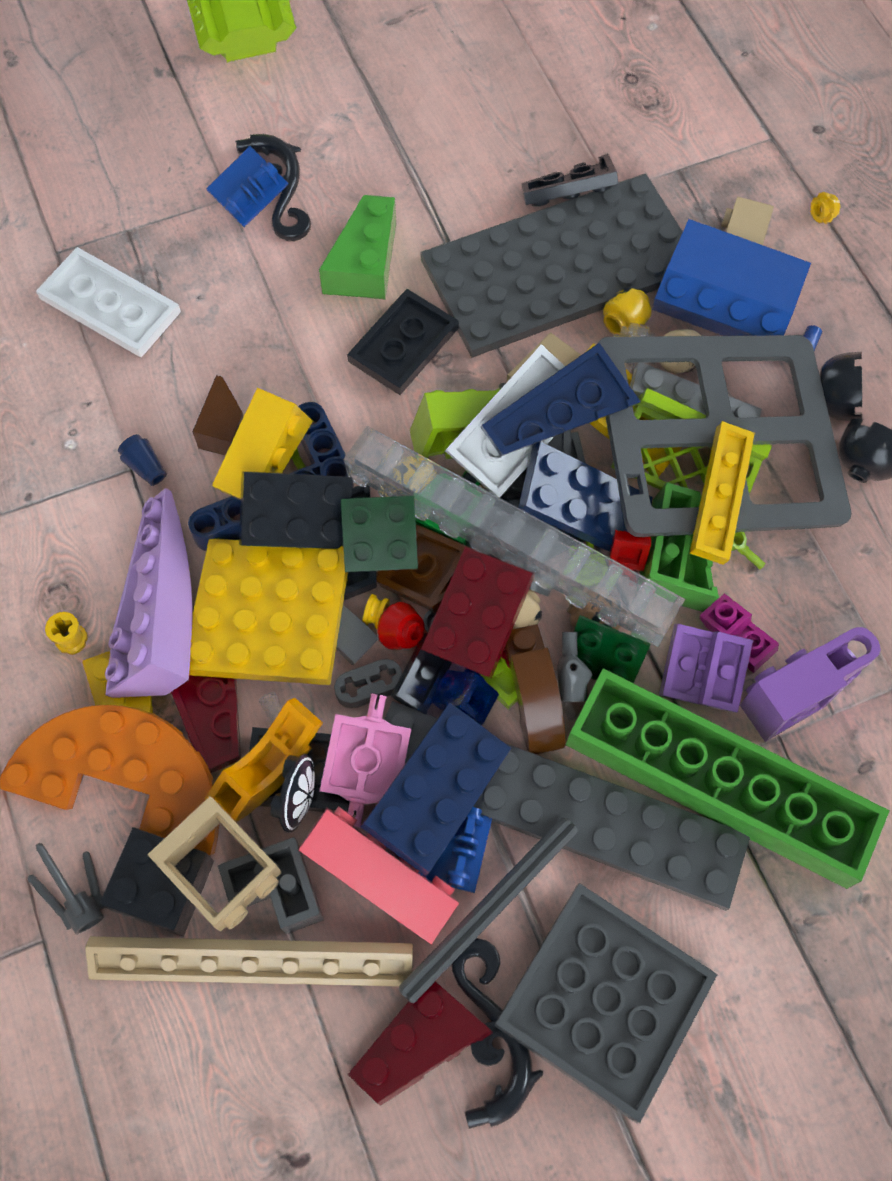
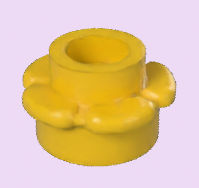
M821 192L812 199L810 212L814 220L818 223L823 222L827 224L838 216L840 202L837 196Z

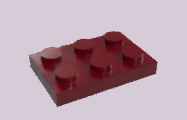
M465 547L421 649L492 679L535 575L530 571Z

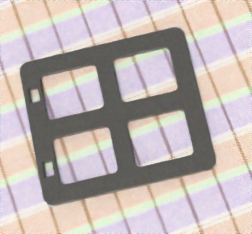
M801 335L604 337L598 342L627 383L625 363H693L696 366L706 414L704 419L639 420L634 416L632 406L606 416L624 524L630 534L636 537L694 534L699 507L655 509L652 507L641 449L702 446L712 449L716 427L722 421L754 432L753 445L805 444L809 450L820 498L819 502L757 505L750 500L747 481L745 480L735 532L841 527L850 520L852 515L814 349L812 343L806 337ZM786 361L790 366L800 416L744 418L734 416L731 410L722 362ZM627 478H637L640 494L630 496Z

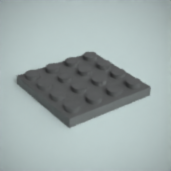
M579 883L494 1026L633 1122L640 1123L718 974Z

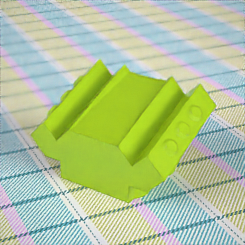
M187 0L199 48L213 56L221 54L226 58L227 62L276 52L277 42L287 40L296 30L289 0Z

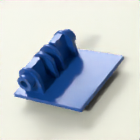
M249 146L206 190L245 227L288 185V182L277 173L278 170L271 162L267 163Z
M472 807L430 873L427 875L422 874L420 871L419 873L430 881L437 876L455 889L475 893L492 819L481 815V809Z

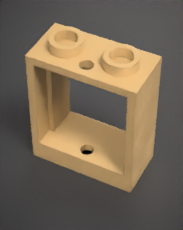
M211 796L148 854L200 913L220 932L226 927L230 930L237 926L248 914L246 907L257 896L263 899L271 893L279 883L277 877L282 873L278 866ZM221 823L264 869L217 913L175 865Z

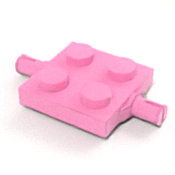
M370 695L367 716L353 718L335 714L320 791L337 794L350 801L348 813L354 817L356 810L355 818L358 820L354 825L355 827H361L365 804L379 802L405 765L411 729L391 725L382 719L387 696L383 695L379 697L377 710L375 708L378 695Z

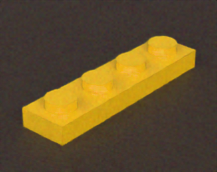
M723 421L716 427L690 554L722 565L730 560L755 435L754 432Z

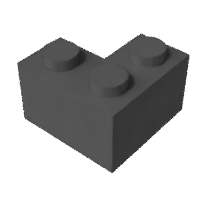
M295 837L262 849L282 873L277 877L279 883L271 893L263 899L257 896L248 905L251 906L271 898L280 929L286 935L324 921L303 854L298 850L299 844ZM250 854L218 865L228 902L264 869Z

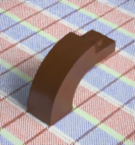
M538 624L512 629L504 649L516 689L520 726L527 750L536 755L563 749L566 746L564 717L549 649L544 646Z

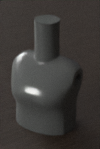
M562 632V657L557 665L558 688L561 701H587V684L592 673L577 657V632Z

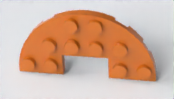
M96 705L78 708L49 720L30 734L16 749L0 777L1 790L65 810L73 809L83 774L148 794L149 798L139 829L166 838L205 801L204 798L213 786L211 781L213 777L202 755L193 748L179 729L155 714L133 707L118 705ZM220 824L194 848L206 852L208 855L215 854Z

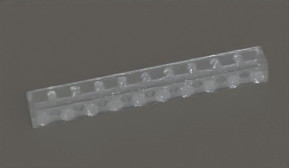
M366 426L344 458L348 477H352V481L361 487L368 485L377 490L381 497L414 495L416 518L423 521L429 519L438 524L439 528L448 536L453 538L460 536L469 541L473 549L486 555L490 553L501 559V561L532 572L535 575L533 581L541 588L549 591L555 589L564 594L566 600L575 607L584 609L585 606L590 607L599 613L598 617L604 623L613 627L619 625L630 631L631 636L659 647L685 601L684 598L369 426Z

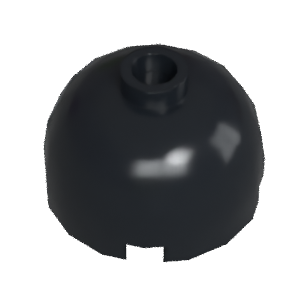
M862 352L836 355L828 359L821 367L819 375L829 416L834 419L851 421L854 418H862V412H855V407H862V367L855 366V359H862Z
M851 419L839 442V456L843 464L849 469L848 475L862 483H866L868 479L883 481L892 478V429L877 422H873L871 427L861 425L864 419Z

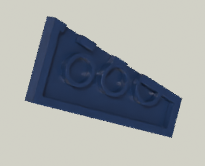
M598 343L482 424L480 428L502 457L635 406L641 401L604 348Z

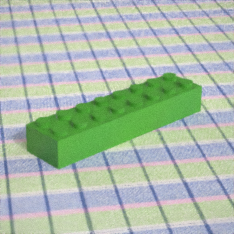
M602 669L566 742V746L715 822L749 836L750 840L846 889L862 882L890 811L605 669Z

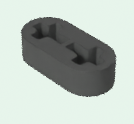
M382 659L345 672L335 682L336 698L346 708H358L370 703L371 694H377V700H379L380 695L388 697L392 694L398 683L402 670L395 661ZM383 670H387L389 675L395 674L392 676L391 684L386 685L383 680L371 683L381 678L380 672ZM352 682L354 687L367 684L357 689V696L351 698L349 693L342 694L346 691V684Z

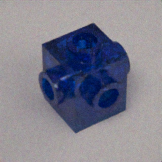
M465 669L464 672L447 670L445 676L439 681L431 702L442 711L449 703H452L483 726L500 693L476 672Z

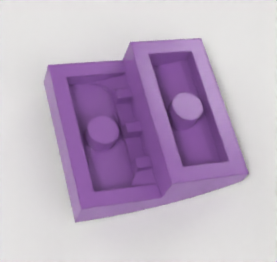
M674 624L659 696L738 713L753 640L718 631L710 632L682 624Z

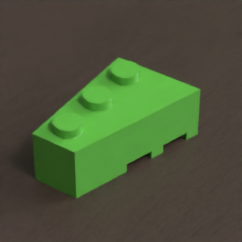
M363 195L319 269L322 294L386 299L396 229L395 197Z
M666 482L654 497L652 507L655 509L699 507L701 493ZM693 534L651 536V547L644 571L639 572L636 593L704 612L719 598L718 589L714 587L711 573L713 561L690 554Z

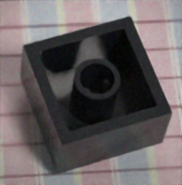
M133 827L99 904L113 912L184 937L196 907L148 856L165 838ZM193 848L175 867L201 894L214 860L206 852Z

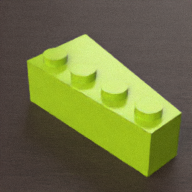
M500 388L487 391L468 389L458 392L435 390L424 393L410 428L416 460L422 457L429 463V456L441 454L445 455V460L452 459L445 452L446 449L499 392Z

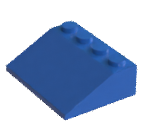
M688 219L655 296L652 310L722 336L785 335L811 262Z

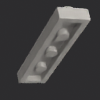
M638 363L635 366L630 387L637 397L649 388L705 414L699 384L645 363ZM729 396L734 416L738 418L760 417L761 408Z

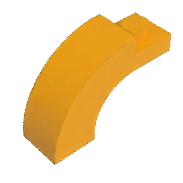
M296 698L286 701L262 739L241 760L222 770L204 799L206 800L211 796L235 822L240 821L260 806L284 783L283 766L286 758L289 755L299 757L302 754H308L311 749L309 743L323 722Z

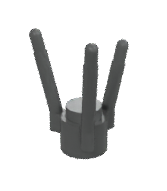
M38 843L36 850L65 897V908L34 875L28 876L30 884L58 914L67 930L72 928L75 934H79L98 924L104 918L101 909L105 907L99 904L102 895L90 853L84 852L83 860L92 896H88L86 891L74 895L51 855H49L42 843Z

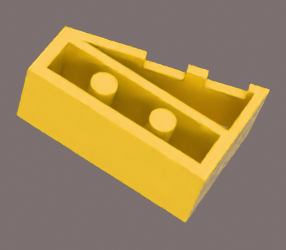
M257 388L212 486L225 494L241 500L242 472L282 473L313 421L295 403Z

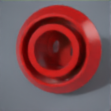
M396 602L386 608L381 614L377 625L379 641L385 648L390 650L415 647L422 639L425 630L424 621L412 605L406 602Z

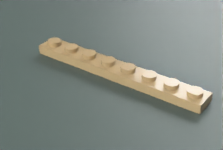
M89 936L85 946L89 980L400 986L413 972V943Z

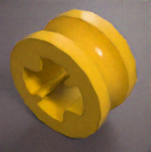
M371 594L364 610L362 622L367 626L373 623L377 629L378 620L383 611L389 607L390 599L378 600L377 595Z

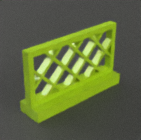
M649 388L638 396L641 402L633 407L634 416L639 420L641 416L649 420L706 418L705 414ZM770 444L752 445L749 460L750 468L746 476L749 494L762 461L769 455L772 447ZM706 446L688 447L676 453L673 452L672 447L664 448L667 456L655 461L651 460L647 448H642L641 455L645 462L643 465L644 470L647 469L649 474L645 472L647 484L659 490L662 489L666 482L659 479L654 466L666 461L670 462L676 479L668 483H678L679 486L688 488L685 480L700 475L704 484L708 467L705 468L698 449ZM691 452L698 471L683 476L676 458ZM614 462L611 465V468L615 469Z

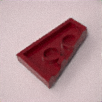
M435 981L416 1002L411 1003L408 1001L347 1075L381 1106L423 1079L424 1075L445 1061L449 1062L460 1055V1052L468 1046L491 1035L492 1031Z

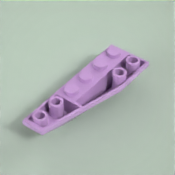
M167 488L154 498H149L142 509V518L117 617L108 643L111 649L105 678L107 679L106 696L111 698L167 695L189 680L193 620L192 587L188 555L180 519L172 492Z

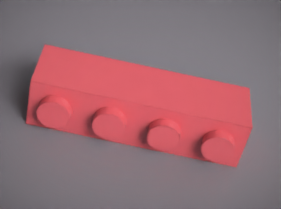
M339 806L335 812L326 808L298 850L432 945L459 905V902L451 896L455 889L437 876L432 881L428 880L401 857L397 858L386 850L387 847L369 833L365 835L354 827L358 820Z

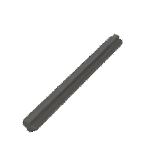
M562 817L399 986L400 993L409 1002H416L575 836L578 831L576 826L566 817Z

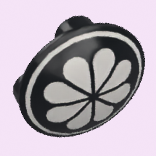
M302 754L299 757L289 755L286 758L283 766V777L285 780L282 791L274 796L271 803V816L279 818L285 832L290 833L297 829L308 812L312 801L315 772L312 757L308 754Z

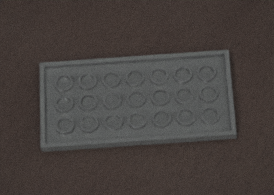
M645 173L619 182V184L611 185V188L607 191L591 192L422 251L421 262L447 312L459 320L457 331L471 358L601 311L605 304L623 288H634L646 294L658 290L683 231Z

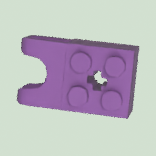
M857 627L809 653L802 649L791 655L785 661L787 665L781 669L776 670L772 666L758 674L754 678L756 682L745 690L748 695L741 702L740 706L766 742L825 708L861 673L863 668L868 666L879 655L881 649L879 641L866 628ZM854 640L863 643L867 650L866 654L857 658L847 648L849 642Z

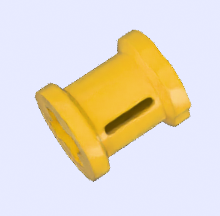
M68 612L56 613L48 619L45 625L46 636L55 643V646L61 653L74 655L85 648L88 640L87 632L79 625L77 618L73 614Z

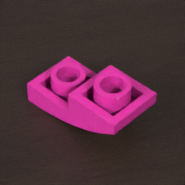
M724 593L700 615L699 619L710 632L718 631L753 640L747 668L755 673L778 651L779 643L751 622L752 614Z

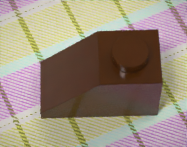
M216 375L192 432L199 449L226 456L244 415L222 376Z

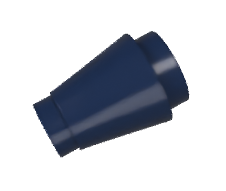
M139 434L132 435L118 447V453L121 455L120 460L148 482L150 486L157 485L166 477L167 473L163 469L148 439H142Z

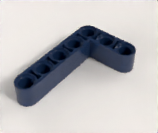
M310 401L299 405L298 407L313 422H317L314 425H310L301 440L311 465L289 474L352 477L351 465L322 406ZM324 448L330 449L328 452L325 453L318 452L319 450ZM230 496L202 507L191 514L188 520L189 530L200 549L203 551L207 550L209 539L239 540L240 520H234L233 518L240 514L241 500ZM205 527H214L208 533H200Z

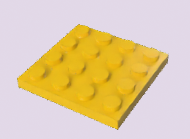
M209 539L193 610L189 675L330 685L348 572H345L344 546L338 549L239 545V540Z

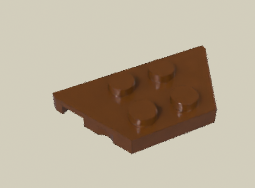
M416 524L418 569L378 570L376 581L382 588L437 613L465 547H470Z

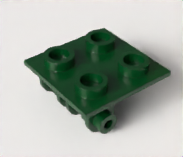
M414 495L341 499L345 572L418 569Z
M580 615L574 632H577V657L590 669L592 673L591 678L597 681L602 669H605L634 683L651 644Z

